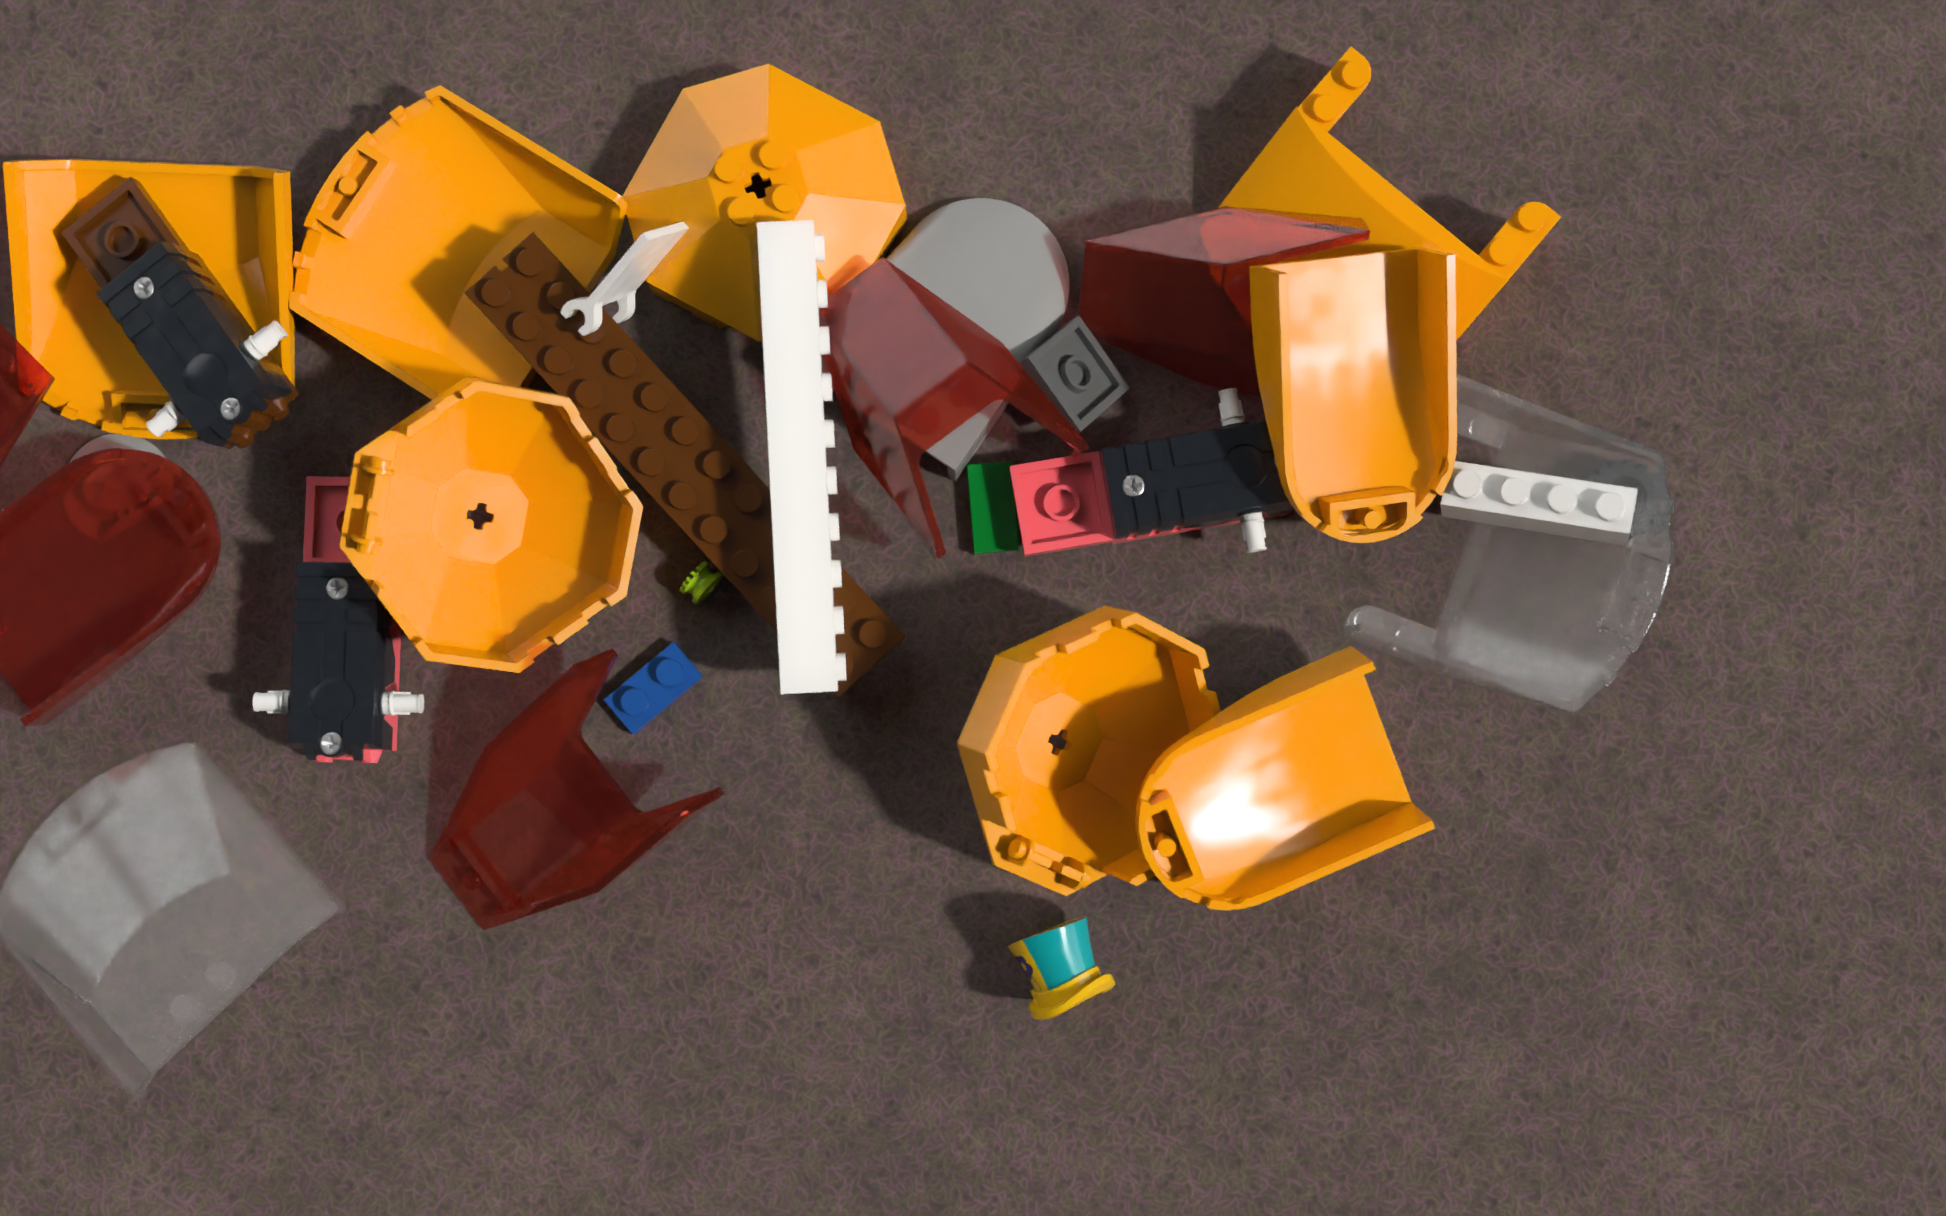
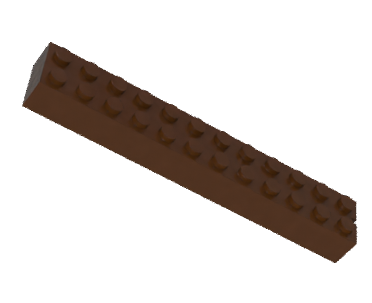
M532 232L502 259L508 266L501 272L494 266L471 286L465 294L557 394L570 398L586 426L777 632L770 488L603 307L602 323L599 329L585 336L578 332L585 323V315L581 310H578L574 316L565 318L561 314L565 303L579 297H589L591 294ZM842 567V587L833 588L834 606H843L844 634L835 635L836 653L846 654L847 681H838V691H831L838 699L905 638V635Z

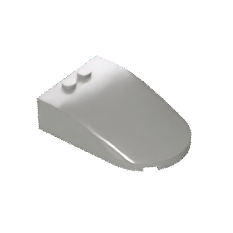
M973 198L960 200L930 213L912 229L874 272L830 330V354L821 355L822 373H831L832 391L947 466L948 477L956 482L1026 379L1025 374L1017 363L1053 335L1061 326L1068 305L1069 272L1065 256L1058 241L1048 227L1033 214L1017 205L997 199Z

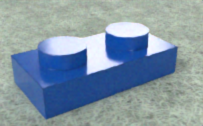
M672 642L606 697L604 701L627 729L635 735L704 676L675 642Z

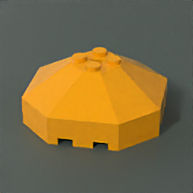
M770 64L682 89L622 196L628 203L626 215L634 242L644 232L682 221L689 227L645 279L653 294L669 303L672 302L686 309L692 315L718 329L729 326L758 342L763 341L757 222L814 220L815 233H824L826 261L817 262V280L827 281L828 308H819L821 324L841 317L848 305L858 294L862 285H865L884 262L886 253L907 220L906 205L880 121ZM754 175H760L762 181L770 180L772 186L765 189L766 196L757 199L754 192H746L745 187L752 185L751 177Z
M465 377L355 452L339 547L426 661L520 673L535 662L533 659L554 643L557 645L561 644L588 624L587 620L607 605L612 607L627 596L643 505L633 490L629 489L616 470V465L599 440L591 434L570 398L559 394ZM478 503H484L485 511L492 514V519L490 522H483L481 528L476 529L474 528V521L467 518L468 510H476Z
M1104 605L995 655L957 742L993 865L1065 896L1087 887L1108 874L1135 886L1156 876L1146 862L1137 839L1135 824L1137 799L1148 771L1161 754L1179 739L1221 712L1216 692L1207 689L1203 669L1209 667L1204 648L1138 613ZM1062 729L1061 738L1066 741L1065 747L1063 749L1057 748L1054 754H1052L1053 745L1048 742L1051 734L1058 735Z

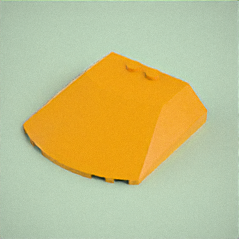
M439 85L425 91L426 97L406 108L400 105L389 114L392 118L382 124L374 133L371 134L369 131L364 133L330 173L317 194L304 222V226L308 229L300 252L295 251L292 266L296 268L294 291H289V309L431 400L465 377L528 388L538 372L469 299L465 292L494 266L501 272L508 266L502 259L534 232L582 286L591 293L616 256L628 203L617 192Z
M94 159L12 160L3 163L20 391L35 401L40 399L61 411V416L73 421L79 419L102 427L101 430L149 439H187L199 437L195 430L172 429L169 432H165L159 438L148 429L146 422L155 417L156 413L165 406L166 402L171 401L170 395L137 351L135 345L124 333L122 327L109 312L110 310L99 298L97 292L101 290V287L61 233L129 177L141 182L188 249L199 254L255 333L264 326L270 325L273 320L277 321L285 329L287 337L280 340L278 345L269 352L295 387L294 311L289 309V291H294L290 171L244 165ZM185 419L184 423H179L174 428H186L192 426L190 425L188 420Z

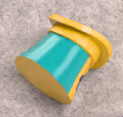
M1087 916L1068 920L1008 946L1034 989L1030 990L1034 999L1029 1003V1011L1032 1018L1036 1020L1053 1018L1087 999L1111 990L1115 986L1113 976L1111 974L1101 976L1099 967L1095 966Z

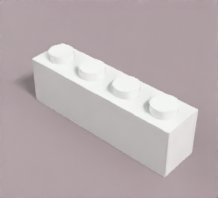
M1455 461L1450 480L1442 494L1440 505L1442 517L1627 546L1638 489Z

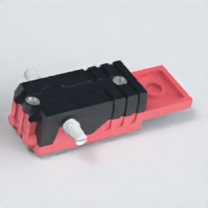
M1230 388L1218 392L1221 402L1219 403L1220 421L1222 422V427L1167 436L1163 440L1159 438L1149 439L1139 444L1137 442L1125 443L1121 447L1107 446L1099 448V451L1009 466L1024 557L1110 542L1117 544L1240 523L1243 540L1247 543V553L1266 550L1264 519L1288 515L1294 509L1281 485L1266 420L1245 422V414H1243L1241 400H1238L1237 388Z
M306 477L303 562H296L295 576L298 578V585H295L294 596L295 601H297V608H294L293 619L294 624H296V631H293L291 688L289 691L286 689L282 691L268 690V693L255 692L253 695L254 711H267L268 714H289V748L305 750L307 760L318 763H333V759L343 761L354 760L359 761V763H378L383 751H397L398 715H410V712L423 713L424 710L423 694L399 692L400 626L339 547L351 477Z

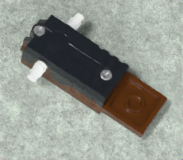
M129 177L61 232L101 287V290L97 292L99 298L110 310L109 312L122 327L124 333L135 345L137 351L170 395L171 401L166 402L165 406L156 413V416L146 422V426L156 437H162L165 432L171 431L179 423H184L185 419H187L205 443L227 449H232L234 446L242 449L253 443L255 433L259 430H267L271 426L272 420L278 421L288 415L290 411L288 403L296 398L299 392L269 352L278 345L280 340L287 337V332L275 320L267 327L264 326L257 333L254 332L199 254L188 249L139 180Z

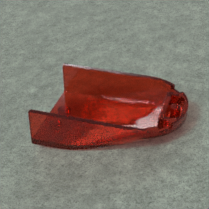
M121 448L99 450L69 462L0 511V673L31 710L20 718L25 726L48 724L88 694L165 632L201 598L208 588L216 572L221 552L219 519L215 507L202 485L181 466L160 455L141 450Z

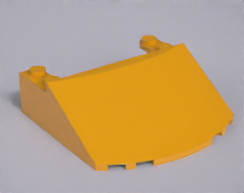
M1350 46L1301 105L1292 111L1200 230L1203 247L1206 250L1218 283L1222 285L1226 294L1235 305L1238 314L1251 328L1249 266L1418 247L1455 254L1457 341L1559 221L1561 216L1543 203H1525L1515 211L1481 253L1477 255L1328 133L1366 89L1371 79L1369 62Z

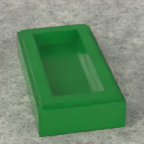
M1012 461L967 465L974 555L1019 552L1016 506L1009 466H1012Z

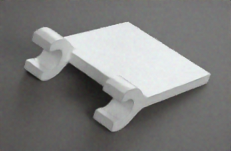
M682 221L642 233L589 297H579L568 301L562 307L561 314L565 318L574 316L578 310L584 313L585 323L578 330L582 336L599 329L602 323V306L608 303L618 302L619 310L612 317L617 324L628 320L635 311L636 290L689 227Z

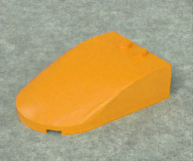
M1418 247L1249 266L1253 348L1258 384L1281 485L1287 499L1295 511L1312 527L1342 541L1371 543L1386 540L1405 532L1423 519L1421 514L1436 495L1442 496L1455 464L1457 452L1455 254Z
M1349 646L1309 663L1244 696L1179 739L1161 754L1148 771L1142 783L1136 804L1135 824L1141 852L1151 870L1166 888L1180 898L1205 905L1209 909H1244L1269 901L1435 829L1433 821L1414 805L1410 799L1364 677L1365 674L1376 670L1372 660L1352 646Z

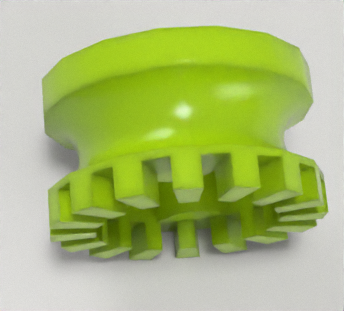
M707 561L702 562L695 568L697 573L694 571L690 573L694 577L688 576L679 590L684 595L690 593L693 596L692 602L697 606L705 601L723 579L721 573H712L710 571L711 565Z

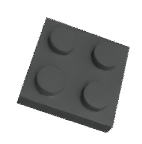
M1079 315L1068 321L1017 363L1069 438L1080 433L1130 389Z

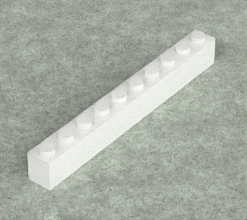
M814 220L757 222L781 694L838 691V681H847L846 654L836 653L835 635L844 634L843 606H834L833 588L842 587L841 559L832 560L831 541H840L839 516L838 513H829L828 494H837L836 466H827L826 448L835 447L834 420H825L824 401H833L831 373H822L821 355L830 354L829 326L820 327L819 308H828L827 281L817 280V262L826 261L824 233H815Z

